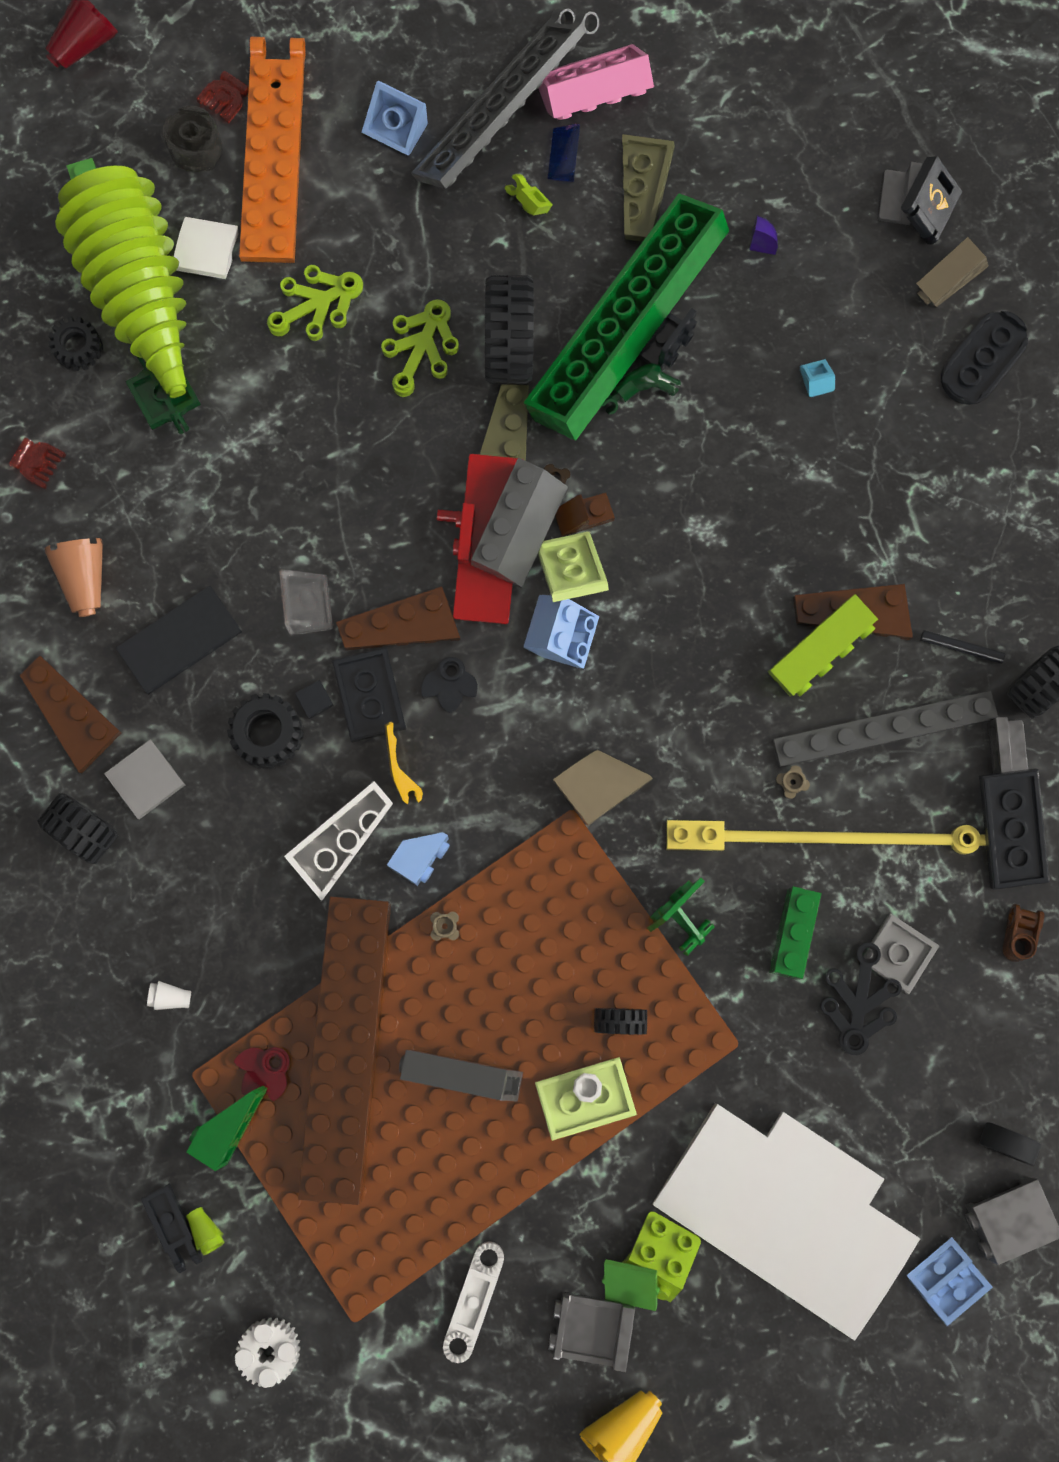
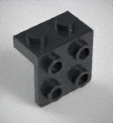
M691 308L683 320L669 313L637 358L646 364H658L662 371L666 366L671 368L679 356L677 353L682 345L686 347L694 336L692 331L697 324L695 320L697 311Z

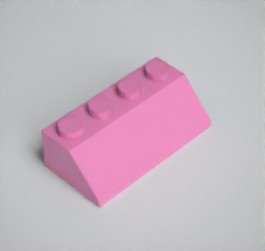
M631 44L558 67L545 77L538 89L547 112L553 118L563 120L571 117L573 112L580 110L582 112H589L595 110L597 105L605 102L606 104L620 102L622 100L621 97L627 95H643L646 93V89L653 88L654 85L648 54Z

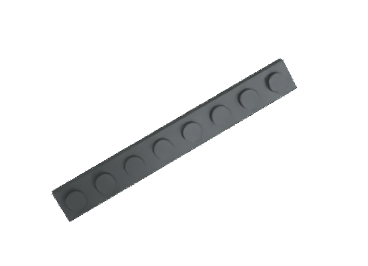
M987 691L773 739L772 743L778 767L781 768L991 721L998 717L992 692Z

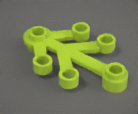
M316 265L307 266L304 270L306 281L310 284L319 282L333 287L327 291L299 285L291 277L284 278L280 283L284 295H295L310 300L285 313L274 312L270 314L267 319L270 332L275 336H284L290 330L291 322L316 310L313 321L306 327V333L310 340H320L323 336L322 328L330 302L339 297L338 307L331 312L330 320L335 328H343L347 324L346 315L351 299H355L363 291L361 277L354 272H346L341 276H335L320 272L319 267ZM310 272L318 273L315 277L308 276ZM354 282V285L352 287H346L345 283ZM287 284L294 285L290 290L284 288ZM336 316H342L343 320L340 322L334 321V318ZM276 319H282V322L278 325L273 323ZM313 328L319 329L317 334L310 333Z
M442 300L430 301L422 313L410 317L399 315L393 320L394 331L398 334H405L409 331V328L425 324L422 332L397 341L386 339L382 342V353L388 358L395 357L398 352L414 347L403 372L396 374L392 381L394 392L398 396L407 397L413 393L415 389L413 376L425 351L431 363L432 375L437 379H442L447 375V364L441 360L432 338L436 328H438L443 339L442 346L445 354L455 355L459 350L458 340L452 336L447 324L451 317L450 307ZM436 309L442 311L440 315H434L432 312ZM399 322L406 323V326L403 328H399L396 325ZM448 343H454L456 345L453 349H448L446 347ZM388 345L395 347L393 351H386L385 348ZM437 366H442L444 371L438 373L434 369ZM401 379L408 380V383L404 386L398 384Z

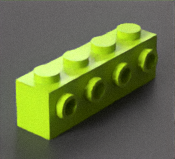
M854 594L767 672L789 696H794L797 693L800 697L812 686L809 682L817 674L821 678L832 669L831 661L838 655L841 659L854 649L851 643L859 636L862 640L865 639L876 629L873 624L878 618Z

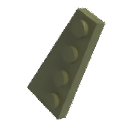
M622 134L624 234L627 240L643 242L657 222L675 145L674 141Z
M501 384L480 455L521 458L526 461L528 410L524 401L528 397L529 385Z

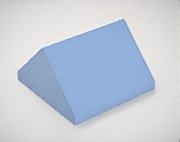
M377 81L362 133L406 155H410L428 124L426 104L385 83Z

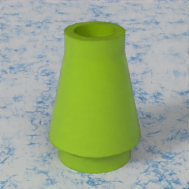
M202 1207L193 1210L186 1216L197 1251L201 1250L203 1255H207L225 1243L222 1238L224 1234L208 1217Z

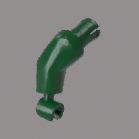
M648 363L627 373L613 389V394L608 396L602 407L608 402H612L606 409V412L609 415L614 414L618 410V400L626 402L639 391L653 387L674 396L679 390L674 386L679 387L681 381L663 373L658 364Z

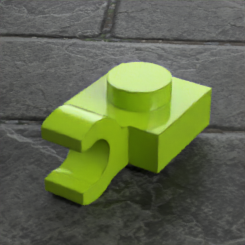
M513 174L512 178L516 181L517 187L515 188L512 184L506 185V192L511 196L516 195V198L522 203V207L527 213L533 216L548 213L553 204L536 186L531 187L523 175Z

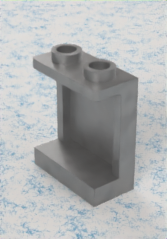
M1025 1178L1018 1181L1020 1185L979 1203L966 1204L969 1212L965 1214L967 1222L973 1231H977L981 1242H978V1246L986 1260L989 1259L991 1262L1000 1265L1059 1239L1058 1223L1038 1179Z
M562 1292L561 1301H555L553 1319H558L557 1331H551L548 1350L553 1351V1359L560 1360V1358L612 1366L616 1371L626 1372L635 1308L634 1306L604 1299Z

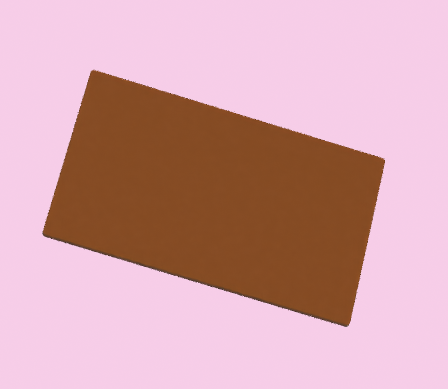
M569 810L388 936L362 1202L359 1205L298 1200L321 983L200 1066L192 1074L198 1087L218 1115L245 1096L241 1092V1087L247 1071L239 1068L234 1063L235 1058L241 1052L253 1047L264 1051L272 1047H279L288 1053L290 1066L285 1073L287 1079L285 1092L275 1101H272L266 1093L264 1094L238 1144V1148L352 1322H358L738 1047V1040L660 930L656 928L650 932L647 929L653 920L574 810ZM450 912H456L458 914L457 930L459 931V937L456 940L452 941L449 938H441L439 941H435L431 938L430 934L433 931V923L430 917L433 913L449 914ZM444 923L442 928L447 929L448 925ZM595 1008L647 1010V1034L595 1033L594 1010ZM406 1050H414L521 1071L523 1076L518 1101H501L401 1080V1073L399 1071L400 1060L405 1055ZM277 1056L272 1057L270 1061L271 1066L274 1068L279 1067L280 1059ZM620 1057L637 1115L552 1141L535 1082Z

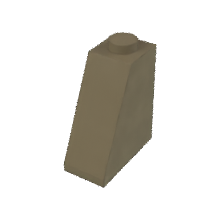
M967 237L916 283L920 289L917 293L926 305L932 302L935 307H938L989 266L986 256Z

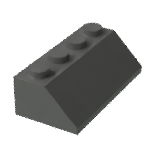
M518 458L471 559V565L522 588L568 486L543 468Z

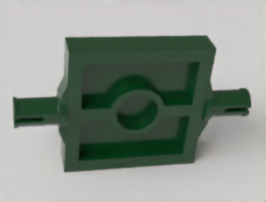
M137 357L143 370L137 376L125 382L149 426L154 430L167 422L173 421L179 434L184 433L180 424H182L185 432H187L189 426H187L182 416L201 405L187 378L185 377L186 393L180 397L171 398L169 394H166L153 372L146 368L144 359Z

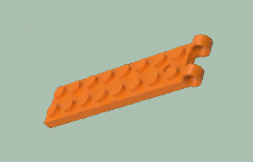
M250 37L251 57L239 257L241 262L295 263L305 39L290 38V60L266 59L265 37ZM279 82L281 85L279 88H272L271 84Z

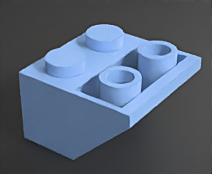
M539 595L524 648L543 658L584 669L599 616L570 599L553 602L551 595Z

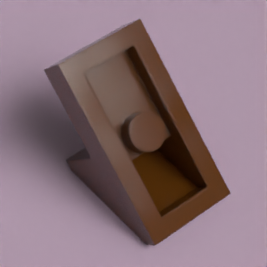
M607 493L583 499L581 494L559 506L555 515L562 537L612 522L615 519Z

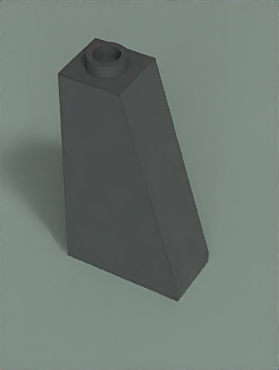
M406 1050L399 1064L401 1080L501 1101H518L523 1076L521 1071L414 1050Z

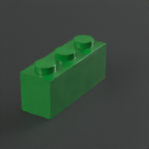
M794 886L787 889L769 973L795 980L803 979L822 893Z

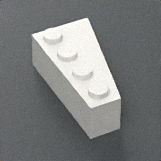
M374 781L284 857L322 901L393 803Z

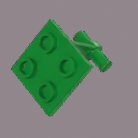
M701 877L694 883L688 880L683 886H680L669 897L670 900L663 906H660L650 916L653 922L647 927L652 932L672 917L689 935V938L679 946L680 951L685 950L683 954L686 956L697 945L701 946L705 942V937L715 928L713 923L707 927L711 921L705 919L696 929L680 908L705 882Z

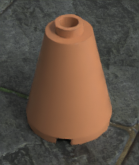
M89 538L57 543V549L52 551L50 545L45 547L46 556L72 613L78 612L79 617L95 615V609L101 608L102 539L96 538V544H90Z

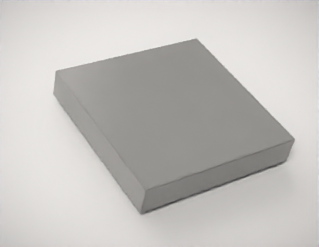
M151 739L104 773L139 820L185 786V783Z
M890 913L871 941L881 951V958L877 964L872 966V971L885 980L889 978L898 980L902 986L901 991L910 994L939 948V945ZM867 948L863 957L870 959L873 956V951ZM891 982L892 985L897 987L895 982Z

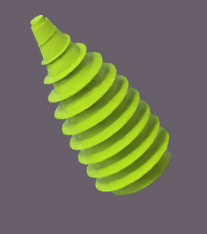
M106 166L82 173L67 182L58 194L60 211L57 214L55 225L58 232L64 236V248L72 254L71 262L76 271L82 273L80 277L81 284L85 289L91 291L90 299L92 304L98 309L103 310L101 317L104 323L116 327L115 337L121 342L131 344L130 352L134 356L145 360L146 368L153 372L166 394H169L171 398L180 397L186 393L185 388L187 385L181 356V349L185 344L180 343L179 332L185 328L187 323L177 320V313L183 310L186 306V301L181 298H174V294L182 288L183 280L179 277L170 276L177 270L179 261L173 256H167L173 249L174 242L171 238L162 236L168 228V222L164 218L157 216L161 211L162 205L159 200L151 197L155 190L154 183L149 179L138 177L136 171L125 166Z

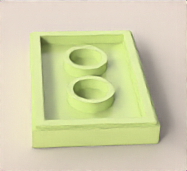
M587 531L543 541L538 556L553 602L609 590L608 582L590 532Z
M620 1057L535 1082L552 1141L637 1115ZM583 1073L595 1074L602 1083L601 1096L592 1103L580 1101L573 1092L574 1080Z

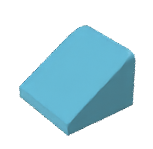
M826 359L800 366L803 381L810 397L835 390V374Z

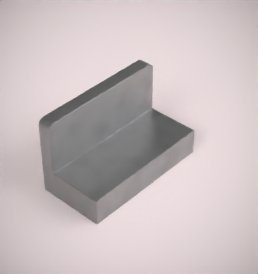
M911 162L907 172L885 170L878 214L879 221L910 225L911 222L907 218L908 214L901 210V206L921 169L922 163Z
M997 717L988 722L993 774L1028 769L1023 721H1008L1007 717Z

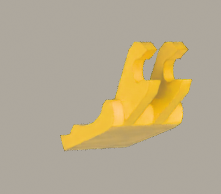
M389 722L384 726L391 776L405 803L408 804V792L411 790L415 791V797L419 803L423 795L422 790L398 766L395 752L397 739L393 734V722Z

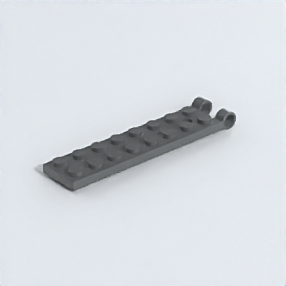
M556 8L544 26L411 172L416 181L444 189L451 186L456 181L460 172L473 162L477 153L491 142L494 134L508 123L511 115L525 104L528 96L542 85L545 77L559 66L562 58L576 47L579 39L584 34L591 35L598 30V15L592 11H580L575 17L571 9ZM564 13L565 23L561 24V16ZM588 16V18H589V25H588V27H587V29H586V28H585V19H586V17Z

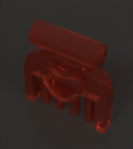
M223 71L220 80H214L209 83L196 100L199 104L203 102V105L207 106L215 96L216 98L209 105V109L212 110L219 103L214 111L218 114L224 106H227L220 116L225 118L227 123H230L242 107L243 100L240 94L243 96L248 95L249 86L227 71Z
M24 437L9 465L15 469L20 468V473L28 481L46 489V483L33 476L48 482L49 478L39 472L43 471L53 475V471L47 469V466L56 469L57 465L48 461L46 457L58 463L61 462L59 457L49 453V451L62 458L66 454L48 443L38 442L34 444L33 441Z

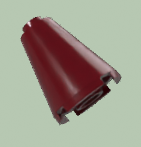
M71 0L45 47L49 52L46 57L57 68L62 65L66 69L114 38L118 30L89 0Z

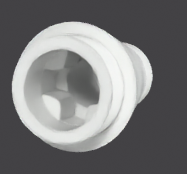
M158 981V984L150 983L147 1006L154 1007V1010L189 1008L191 991Z

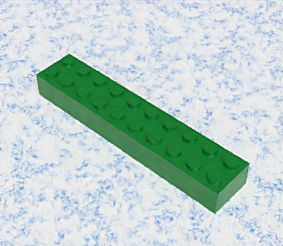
M680 193L676 196L524 401L528 412L535 422L575 441L578 439L728 234L729 228L722 209Z

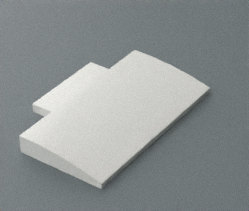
M715 1103L652 1205L854 1341L889 1291L920 1240L919 1237L869 1205L883 1183L884 1178L784 1112L780 1113L771 1130L765 1136Z

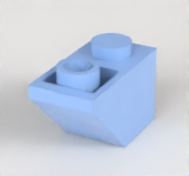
M441 832L403 840L387 866L416 886L419 885L420 881L426 883L434 870L430 866L436 857L441 859L450 846L446 843L449 839L448 835Z

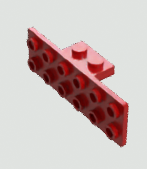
M479 454L469 455L465 501L462 511H457L456 528H461L460 539L454 538L453 555L458 556L453 612L455 620L495 624L509 623L512 583L472 566L471 559L518 458Z

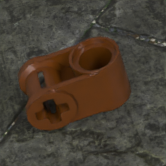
M1018 904L1012 905L1007 917V929L1003 943V953L1008 960L1019 962L1032 958L1035 955L1039 935L1044 923L1043 911L1037 910L1032 912L1021 909ZM1017 940L1024 945L1023 955L1018 954L1015 950V942Z

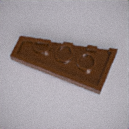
M905 584L801 594L793 597L797 625L819 626L847 599L856 594L878 618L873 624L876 629L872 634L883 637H901L900 639L905 640L913 638Z
M442 586L336 622L346 650L378 648L385 645L400 646L419 642L434 643L442 640H460Z
M39 656L20 675L79 773L82 774L121 734L102 713L43 657Z

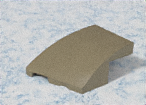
M596 750L553 779V782L586 825L589 826L627 797L633 795L653 778L620 760Z

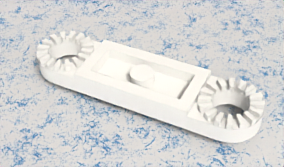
M494 1242L480 1244L474 1253L443 1342V1352L451 1362L462 1363L466 1361L474 1349L504 1262L503 1250ZM492 1249L497 1253L498 1260L493 1266H485L481 1262L480 1255L484 1250ZM461 1338L466 1342L467 1349L463 1354L456 1355L451 1352L449 1344L453 1339Z

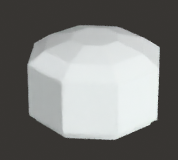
M583 1073L574 1080L573 1092L580 1101L592 1103L601 1096L602 1083L595 1074Z

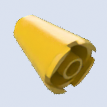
M639 1391L583 1429L579 1434L580 1438L599 1461L636 1462L663 1414L659 1408L662 1403L651 1391H648L646 1394L643 1391Z

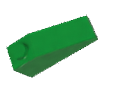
M262 1085L202 1126H197L189 1138V1141L192 1143L186 1153L215 1172L226 1166L268 1088Z

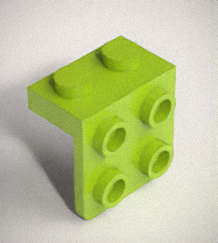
M650 1212L645 1218L632 1251L622 1263L657 1270V1286L660 1288L657 1298L671 1302L684 1287L701 1240L697 1235L656 1212Z

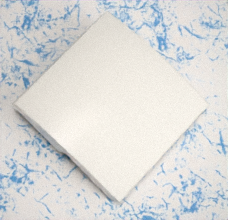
M185 217L174 257L179 261L176 271L226 279L232 263V250L238 237V226Z

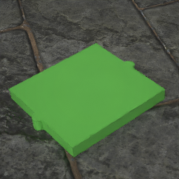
M605 1260L604 1276L602 1279V1283L605 1284V1300L656 1311L657 1295L660 1292V1288L657 1286V1270Z

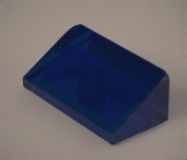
M580 124L553 128L548 179L574 182Z

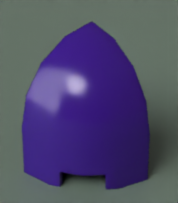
M757 215L749 250L776 255L778 249L777 232L773 224L766 218Z

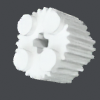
M264 1318L260 1322L256 1321L255 1324L253 1323L241 1336L242 1338L238 1341L239 1345L236 1347L238 1352L235 1354V1363L238 1370L243 1371L241 1375L247 1376V1381L251 1379L253 1385L257 1382L259 1387L267 1388L273 1387L276 1382L278 1384L281 1383L282 1380H285L290 1375L300 1356L298 1353L300 1351L298 1346L300 1340H296L298 1335L294 1333L295 1327L290 1328L291 1323L285 1324V1319L278 1321V1318H275L272 1321V1318H268L266 1321ZM268 1346H271L274 1349L272 1355L275 1357H267L263 1353L262 1348L266 1349Z

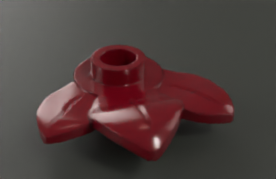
M253 1047L241 1052L235 1058L234 1063L239 1068L247 1071L242 1081L241 1092L243 1095H247L262 1085L268 1088L266 1094L272 1101L277 1100L285 1092L287 1087L285 1073L290 1066V1058L284 1049L272 1047L264 1051ZM277 1056L281 1061L277 1068L272 1067L270 1064L271 1058Z

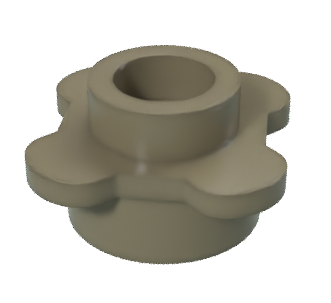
M796 765L792 766L785 774L780 773L776 777L777 784L783 787L784 795L788 799H793L798 792L807 791L810 787V783L806 780L802 769ZM795 780L796 783L792 785L790 781Z
M435 912L431 915L430 920L433 923V931L430 935L433 940L439 941L441 938H449L454 941L459 937V931L457 930L459 916L456 912H450L449 914ZM444 923L448 925L447 929L442 928Z

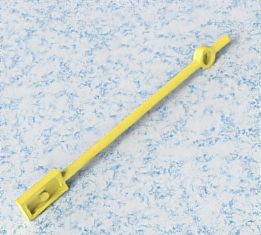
M666 821V850L724 851V842L951 845L955 852L966 855L976 851L979 846H986L985 834H979L978 830L970 825H962L954 829L951 834L732 831L724 830V821ZM964 834H967V835L970 836V838H971L970 844L964 843V841H963V835H964Z

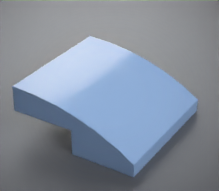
M952 1237L907 1275L914 1287L946 1326L950 1325L993 1288Z

